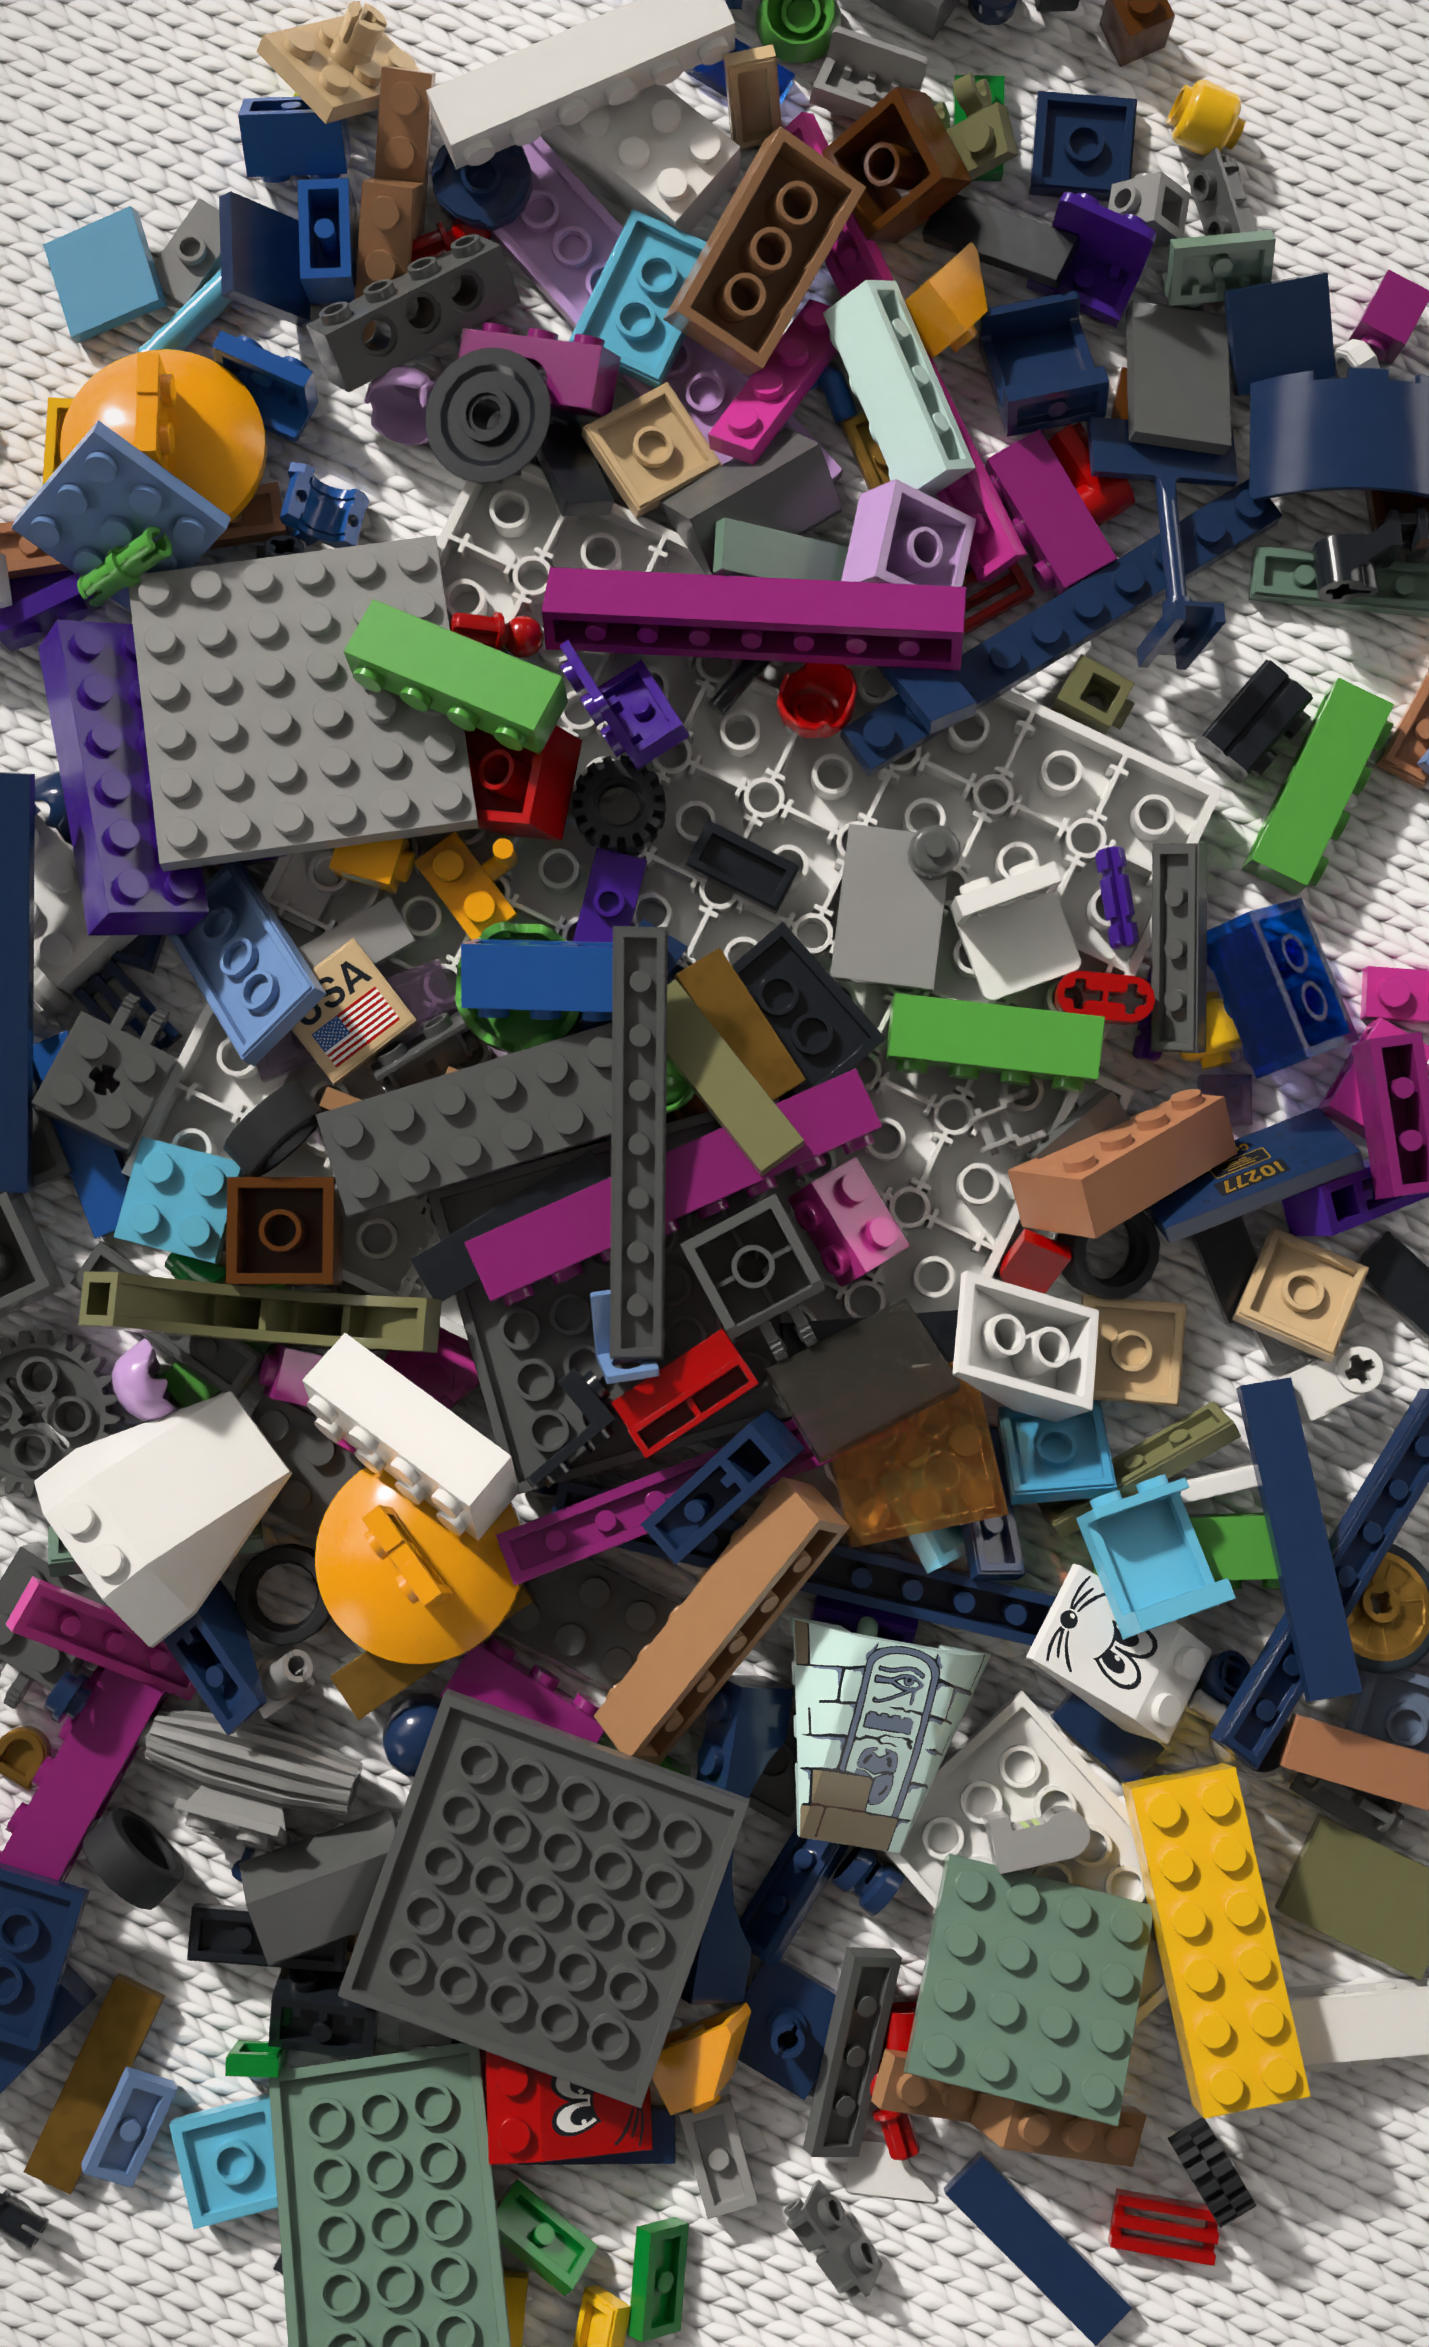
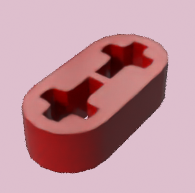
M1074 971L1067 974L1056 985L1053 994L1054 1005L1059 1012L1105 1017L1104 1023L1117 1025H1134L1142 1021L1153 1010L1155 1003L1154 991L1151 985L1143 978L1132 975L1090 971ZM1079 982L1082 983L1083 992L1099 994L1100 997L1099 1001H1085L1080 1009L1073 1008V1000L1065 998L1064 992L1070 991L1075 986V983ZM1128 987L1134 988V997L1141 998L1143 1005L1137 1006L1133 1009L1132 1014L1125 1013L1126 1008L1124 1004L1108 1002V996H1121Z

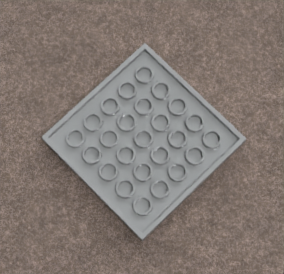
M436 535L145 573L139 576L142 579L139 584L129 588L159 864L163 872L479 828L465 730L453 724L446 715L429 708L425 712L419 711L407 705L399 695L384 689L380 692H374L361 686L353 678L343 652L373 599L450 630Z

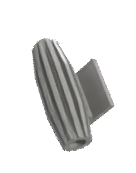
M162 1708L155 1717H151L138 1741L140 1747L146 1748V1760L201 1785L188 1800L177 1798L174 1808L186 1818L184 1825L193 1828L192 1831L219 1840L223 1839L225 1831L237 1834L236 1839L242 1841L243 1846L265 1853H273L275 1845L284 1847L291 1842L292 1838L286 1831L283 1809L347 1815L356 1796L363 1768L361 1762L306 1736L260 1723L254 1724L249 1720L235 1733L227 1736L217 1719L209 1712Z

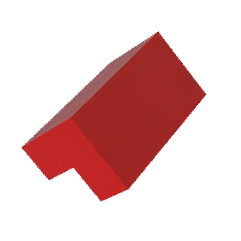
M720 1329L660 1369L659 1376L645 1379L611 1403L627 1426V1431L647 1459L757 1387L759 1383L724 1330Z

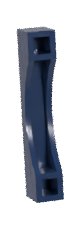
M731 1675L706 1706L707 1716L703 1741L697 1756L698 1772L696 1780L749 1798L754 1785L766 1765L786 1741L794 1689L766 1676ZM734 1848L680 1997L690 2005L744 2002L752 1949L742 1932L734 1905L732 1883Z

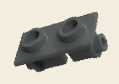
M1214 148L1187 174L1191 194L1194 198L1205 236L1257 231L1250 208L1237 209L1236 204H1242L1247 199L1240 178L1238 163L1232 162L1229 155L1221 156L1219 148Z
M459 1011L450 1017L447 1013H442L427 1021L420 1029L422 1034L404 1044L403 1040H398L388 1045L376 1055L378 1061L371 1064V1068L377 1082L386 1076L389 1078L381 1083L384 1091L387 1093L432 1079L433 1077L425 1066L431 1060H434L441 1073L445 1075L448 1066L456 1068L474 1057L472 1052L480 1048V1045L470 1029L460 1034L459 1031L466 1028L467 1025Z
M1297 1772L1289 1786V1789L1379 1843L1387 1830L1395 1834L1404 1822V1815L1398 1812L1402 1805L1401 1802L1301 1772Z
M818 2179L814 2182L805 2203L801 2198H797L785 2208L784 2213L788 2217L786 2224L809 2253L823 2244L828 2250L818 2255L816 2263L839 2294L845 2292L848 2298H853L862 2292L867 2297L873 2289L883 2263L878 2258L872 2243L862 2237L847 2217L841 2202L831 2195Z

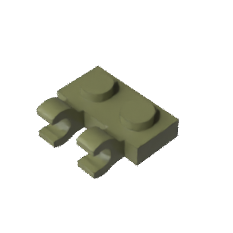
M970 72L953 82L956 99L964 110L967 119L950 127V116L946 104L940 102L934 108L973 180L1018 156V151L1007 107L998 102L992 104L991 90L987 80L982 79L975 83L974 75Z

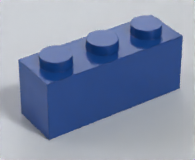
M472 939L462 943V1008H477L478 1017L482 1018L510 1017V1009L530 1010V1018L540 1020L562 1018V1011H581L582 1020L610 1021L612 1020L613 942Z

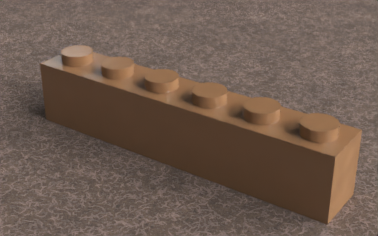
M782 1477L778 1483L766 1491L760 1506L748 1521L733 1533L730 1544L715 1563L702 1572L699 1583L682 1604L673 1609L666 1625L655 1639L639 1652L637 1661L629 1672L609 1690L606 1701L595 1713L594 1718L620 1752L660 1765L850 1528L812 1484Z

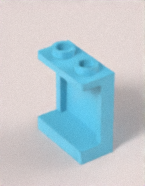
M1166 1474L1148 1479L1136 1485L1138 1494L1122 1498L1120 1490L1101 1495L1089 1501L1092 1507L1091 1511L1076 1518L1123 1640L1236 1598L1228 1578L1217 1582L1214 1581L1181 1498V1492L1190 1488L1186 1477L1170 1483Z

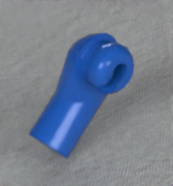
M830 365L826 366L809 391L816 388L825 395L835 423H838L858 414L843 374Z

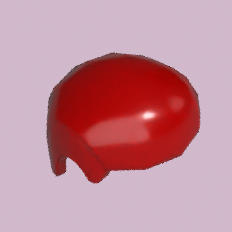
M804 663L796 672L786 673L779 688L780 692L777 695V710L783 724L803 739L829 738L836 735L851 721L857 700L858 685L852 670L843 664Z

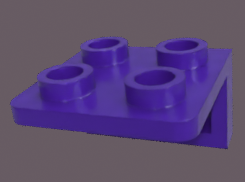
M1064 192L1058 203L1052 227L1078 235L1080 247L1058 289L1028 279L1026 288L1045 297L1077 291L1080 297L1081 313L1117 328L1141 277L1157 233L1140 217L1132 214L1121 215L1105 208L1095 197L1089 194Z
M68 570L9 579L12 605L0 608V641L11 652L31 646L46 636L57 620L82 621L89 614L101 609L102 606L95 607L89 604L90 599L96 596L95 593L86 600L82 598L77 587V581L82 577L79 572L74 573Z
M569 640L559 645L568 659L567 662L560 665V668L576 693L584 688L588 691L587 694L580 697V700L596 726L604 721L607 722L608 725L601 729L600 732L616 757L626 752L638 770L690 737L642 659L597 687Z

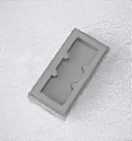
M198 198L154 263L164 297L181 308L215 275L221 266L219 210Z

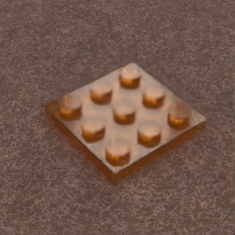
M953 1362L816 1391L843 1518L850 1526L847 1530L850 1549L1009 1514L981 1392L952 1375Z

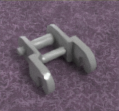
M1028 1088L998 1099L996 1101L997 1108L984 1113L981 1108L974 1110L976 1116L968 1119L969 1123L977 1122L986 1144V1146L980 1149L981 1153L990 1151L992 1156L999 1154L997 1147L1012 1142L1014 1148H1017L1047 1135L1045 1130L1042 1129L1020 1138L1017 1134H1014L1005 1113L1007 1104L1030 1095ZM998 1114L1007 1138L996 1141L987 1119Z

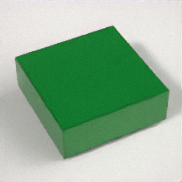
M238 2040L226 2056L225 2076L278 2078L281 2070L284 2069L287 2063L288 2049L268 2046V2041Z

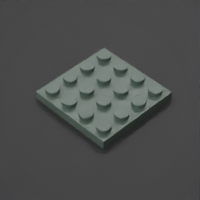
M954 1854L946 1855L903 2073L1118 2126L1153 1920L1150 1904L1021 1871L999 1874L996 1866L993 1864Z

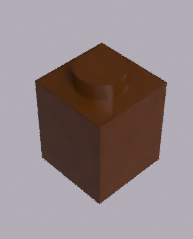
M1106 0L1099 25L1119 66L1122 67L1165 48L1175 14L1168 0Z

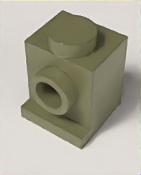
M1081 654L1051 710L1106 735L1111 726L1120 730L1129 716L1135 702L1127 699L1135 683ZM1090 696L1098 697L1102 701L1103 708L1099 710L1086 703V698Z

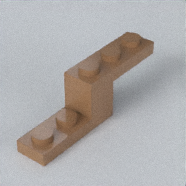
M382 66L375 175L362 181L355 299L363 296V290L371 283L382 279L394 280L407 273V267L411 264L413 240L424 234L433 118L426 90L435 87L436 73ZM374 320L369 322L364 328V342L371 339L375 332Z
M885 2049L871 2098V2102L881 2110L969 2122L1002 2149L1133 2167L1147 2116L1136 2107L1122 2105L1119 2125L1112 2126L903 2073L907 2052Z

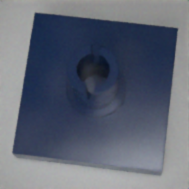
M784 1958L780 1959L776 1967L768 1966L761 1960L746 1985L744 2002L735 2004L737 2006L747 2002L751 2010L738 2060L805 2100L818 2079L837 1991Z

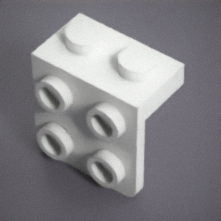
M1038 859L1021 863L1008 870L1009 878L992 884L989 877L971 881L959 888L961 895L956 896L950 906L981 994L988 1001H996L1076 971L1081 965L1078 950L1055 892L1062 882L1055 861L1040 866Z

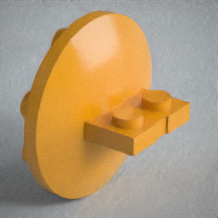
M167 349L150 350L132 354L111 363L96 373L80 389L69 406L64 419L60 439L62 462L99 420L230 516L229 522L236 518L251 501L264 474L267 459V437L259 408L246 386L228 369L211 359L191 352Z
M365 1467L340 1489L330 1503L319 1528L315 1551V1570L320 1594L334 1622L353 1642L364 1650L390 1661L406 1664H429L446 1661L471 1651L489 1638L504 1622L512 1610L522 1584L514 1586L496 1537L499 1533L521 1525L512 1502L477 1541L466 1531L461 1536H458L446 1528L436 1517L439 1511L425 1500L419 1505L409 1500L395 1486L398 1480L384 1469L377 1474Z

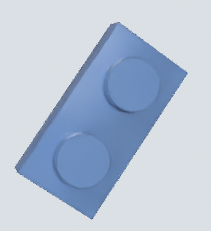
M126 2066L82 2160L83 2174L130 2188L133 2187L177 2092V2087L173 2080Z

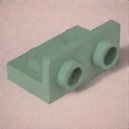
M1272 230L1170 239L1168 272L1161 274V286L1169 305L1182 308H1196L1203 303L1224 301V291L1271 282L1276 243Z

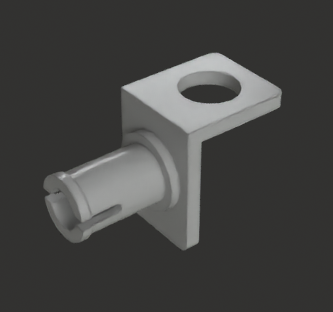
M293 1644L283 1645L255 1662L267 1702L248 1720L251 1723L258 1724L315 1685L316 1680L312 1675L313 1662L306 1652L296 1649Z

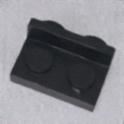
M281 1968L272 1994L268 2046L351 2059L372 2057L376 2047L379 2011L338 1996L346 1971L342 1973Z

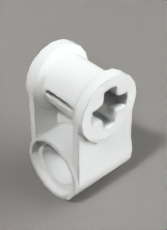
M1348 1345L1338 1348L1330 1363L1320 1358H1315L1284 1371L1276 1376V1380L1291 1377L1301 1423L1305 1424L1325 1416L1339 1408L1342 1404L1373 1390L1383 1378L1384 1367L1382 1359L1375 1351L1368 1347ZM1349 1358L1364 1362L1365 1367L1358 1371L1360 1380L1346 1377L1345 1371L1351 1368Z

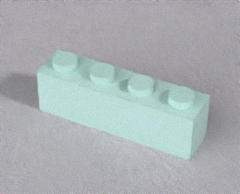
M865 280L823 312L830 330V340L841 355L850 377V387L860 400L869 421L870 434L879 445L889 468L890 481L897 479L932 497L976 467L897 282Z

